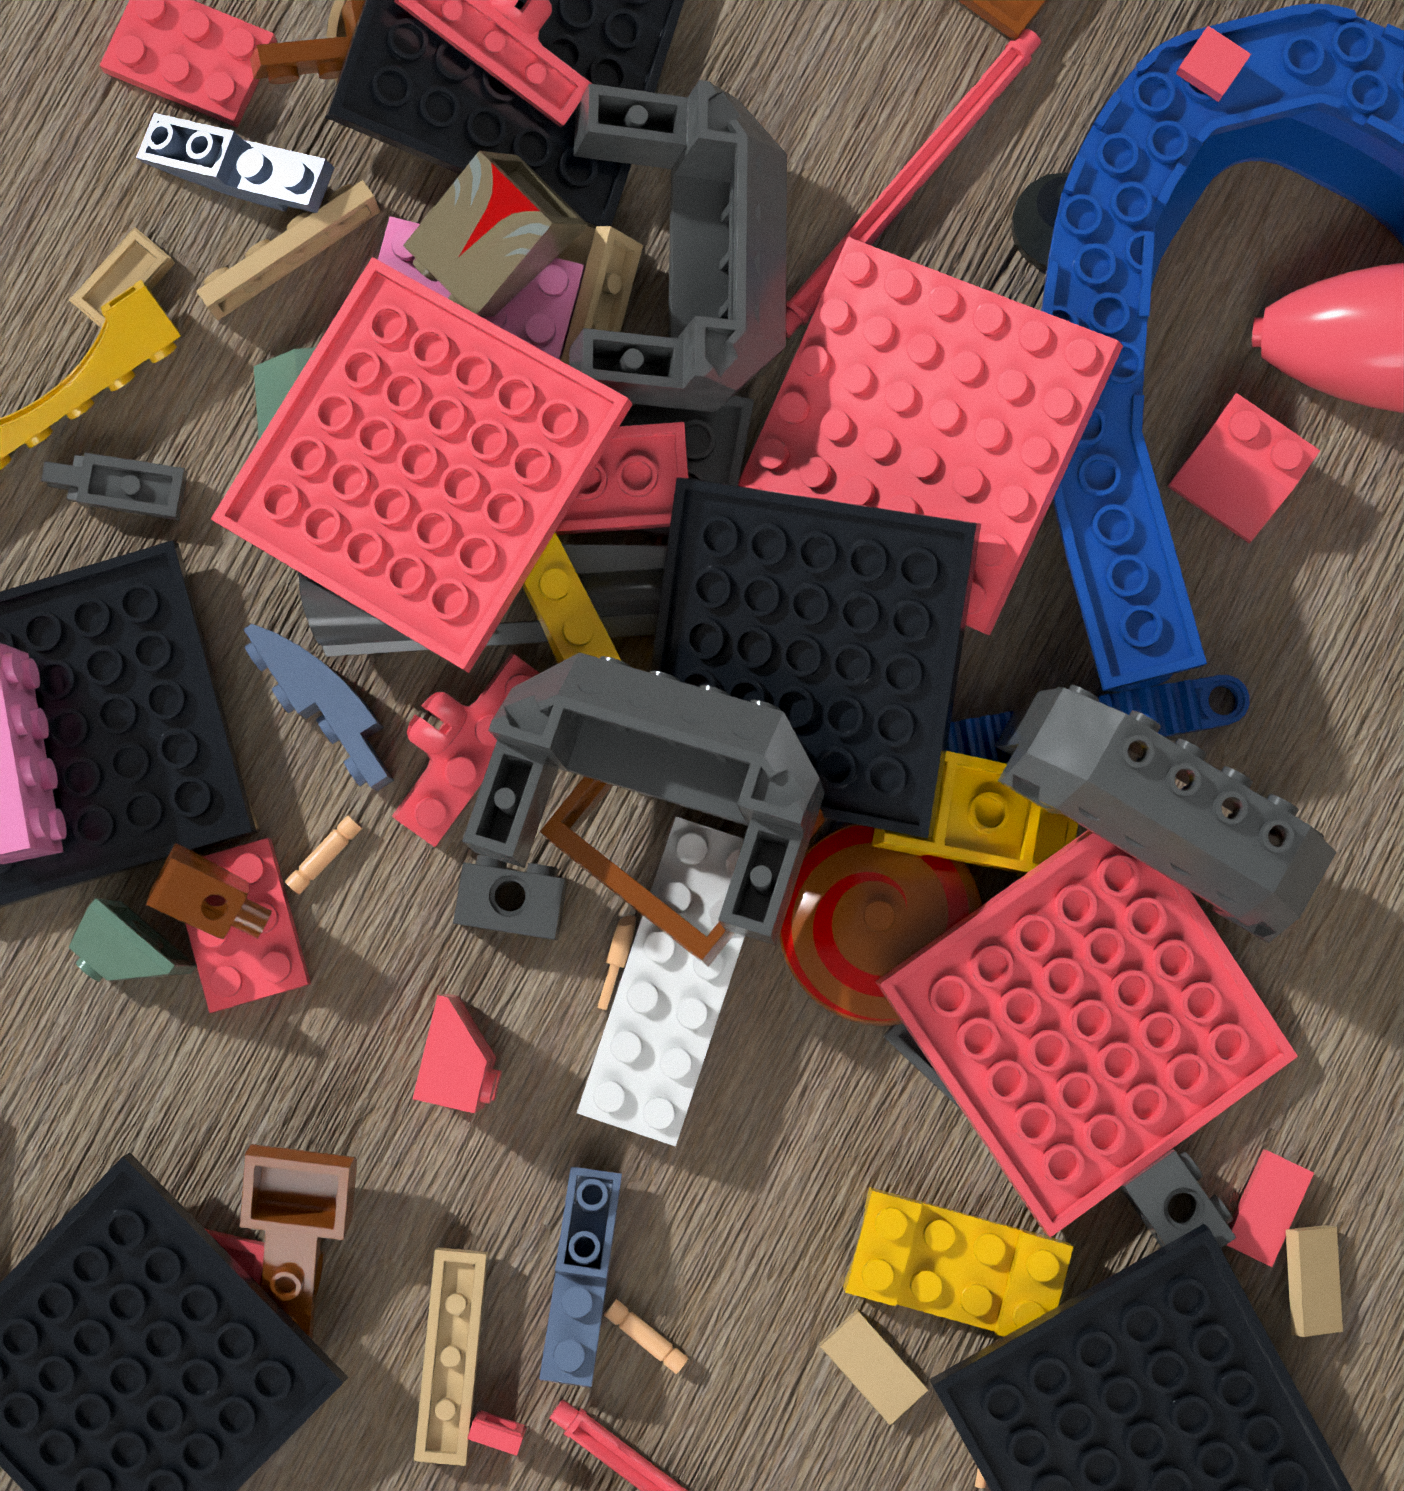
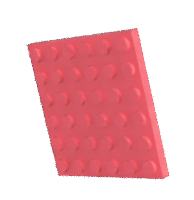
M848 237L740 477L738 486L981 523L966 625L990 636L1123 345L1111 337Z
M372 257L211 517V520L467 673H470L633 404L628 397Z
M1090 830L1081 834L875 981L1035 1220L1050 1238L1298 1057L1191 891Z

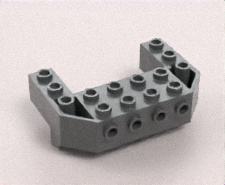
M699 80L688 97L589 84L575 109L574 156L671 169L668 337L583 328L569 348V366L628 397L632 404L716 412L762 372L786 347L787 154L740 100L709 81Z
M580 652L511 689L492 719L488 730L497 742L462 840L464 844L475 853L525 868L558 769L748 826L718 921L727 931L776 946L825 794L819 776L785 713L780 708L759 700H751L749 702L731 697L727 692L707 685L697 687L683 683L678 678L663 672L650 671L649 673L635 669L627 663L612 657L601 656L597 658Z
M1071 685L1069 689L1057 687L1056 689L1024 693L994 745L1011 756L998 782L1051 814H1063L1215 905L1213 908L1214 912L1264 942H1271L1301 917L1337 852L1323 839V834L1296 817L1299 811L1296 806L1273 794H1269L1267 799L1250 789L1253 781L1244 774L1226 766L1220 771L1204 761L1207 753L1198 746L1180 738L1174 743L1159 734L1158 731L1161 725L1152 718L1134 710L1128 715L1100 703L1095 695L1079 686ZM1128 749L1141 756V758H1138L1136 762L1131 760L1128 755ZM1175 778L1187 785L1183 786L1180 790L1175 784ZM1222 806L1230 810L1232 814L1229 813L1225 817L1222 813Z

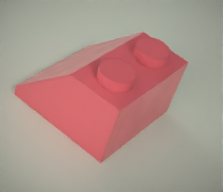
M1236 393L1219 412L1167 487L1250 543L1293 491L1320 450Z
M451 994L437 995L413 1099L475 1114L485 1107V1103L490 1104L491 1100L495 1101L502 1071L494 1069L496 1056L459 996Z

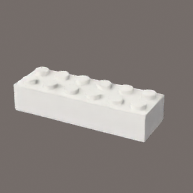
M675 817L651 893L701 933L708 936L719 922L720 912L744 839ZM642 916L577 1110L578 1114L676 1146L745 936L735 933L710 966L707 967L647 918Z

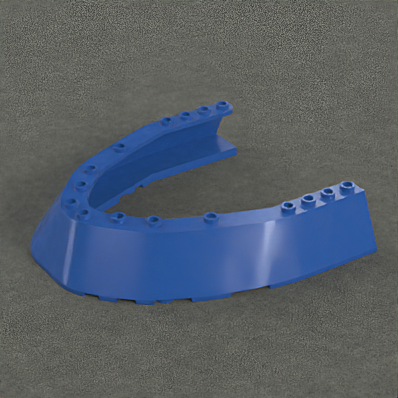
M1330 4L1292 5L1209 26L1251 54L1219 102L1176 75L1179 66L1207 27L1185 32L1160 44L1136 64L1133 71L1105 104L1087 134L1062 190L1047 263L1041 311L1116 339L1123 345L1053 497V505L1066 558L1103 691L1127 692L1149 686H1158L1168 681L1175 673L1202 667L1207 664L1142 432L1144 409L1143 382L1151 287L1161 258L1201 194L1221 172L1236 164L1249 161L1277 164L1363 208L1390 230L1404 247V31L1390 24L1383 27L1358 17L1353 9Z

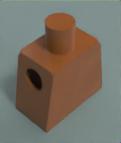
M177 843L173 846L153 883L146 905L220 939L225 938L231 926L258 939L272 913L271 910L247 899L249 882ZM210 895H220L225 898L226 902L221 906H212L205 899Z

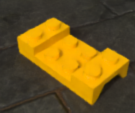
M946 751L933 836L923 838L875 828L872 846L918 856L927 854L1015 872L1017 876L1022 877L1076 839L1078 823L1063 814H1051L998 782L1007 765L1006 763Z
M869 1187L861 1231L843 1288L845 1293L895 1307L896 1304L994 1331L997 1335L1005 1337L1059 1306L1074 1246L1063 1240Z

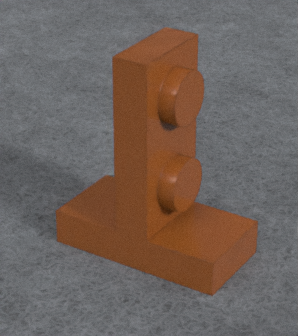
M347 0L344 4L342 15L346 31L345 37L256 45L250 58L253 78H268L270 84L295 82L299 79V75L318 73L320 79H337L364 0Z

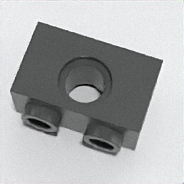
M477 855L476 864L463 862L453 924L558 940L568 880L557 877L558 868L528 863L526 872L506 869L507 862L483 855ZM517 882L525 890L524 904L518 910L506 911L499 903V892L504 885Z
M1171 1149L1119 1187L1161 1248L1202 1224L1210 1228L1220 1248L1236 1238L1227 1225L1234 1220L1232 1215L1215 1194L1210 1198L1205 1194L1197 1182L1203 1175L1185 1151L1178 1155L1175 1150ZM1178 1193H1186L1191 1203L1189 1213L1183 1219L1172 1220L1168 1213L1170 1199Z

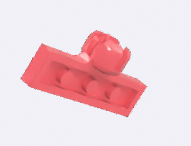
M394 0L396 4L559 127L565 125L580 103L587 86L592 84L546 49L539 41V31L552 12V4L549 0H527L520 10L514 7L518 0Z
M510 653L478 699L470 706L462 705L444 692H435L421 705V707L442 721L443 724L437 730L417 715H414L407 729L408 739L426 752L430 761L426 770L393 813L392 817L433 847L437 846L483 782L497 742L495 737L488 731L492 719L511 689L539 674L538 671L515 654Z

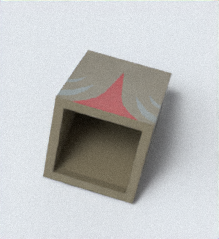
M479 151L403 246L415 257L413 265L422 275L431 281H439L451 293L448 299L481 317H491L504 308L586 229L588 224L518 155Z

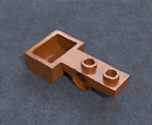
M251 1144L244 1160L240 1227L266 1230L261 1287L313 1339L315 1302L323 1268V1251L320 1250L321 1238L344 1240L353 1215L357 1159L352 1156Z

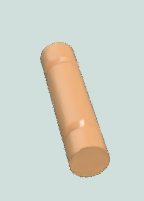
M347 815L338 824L337 829H334L300 864L299 870H295L285 880V883L300 895L309 886L310 880H314L346 847L349 840H352L363 828L352 817Z
M615 1299L604 1313L607 1319L615 1325H619L623 1332L656 1359L663 1361L664 1365L675 1374L687 1362L689 1357L678 1348H673V1344L635 1313L629 1312L628 1308L619 1300Z

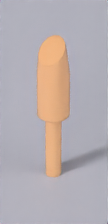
M633 915L621 918L614 932L606 963H609L610 966L597 1008L607 1010L619 968H625L636 925V917Z

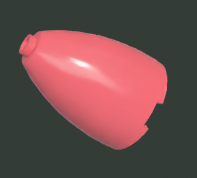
M1404 263L1381 265L1347 272L1318 281L1286 295L1265 307L1264 317H1254L1252 347L1261 348L1262 359L1284 374L1313 389L1363 406L1404 413Z

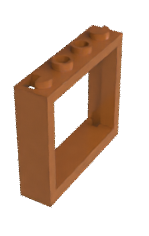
M583 777L540 830V833L617 896L709 967L735 933L725 930L718 922L709 935L705 936L575 833L613 786ZM821 809L819 810L811 837L825 821Z

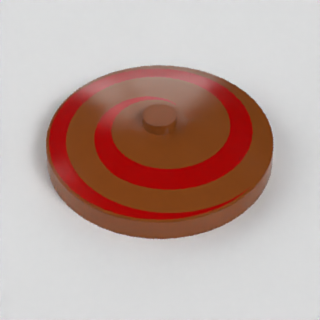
M852 824L827 835L805 853L779 935L781 949L786 963L800 987L811 999L830 1013L842 1019L864 1025L903 1024V1022L875 981L982 906L975 880L964 862L927 854L918 856L872 846L875 828Z

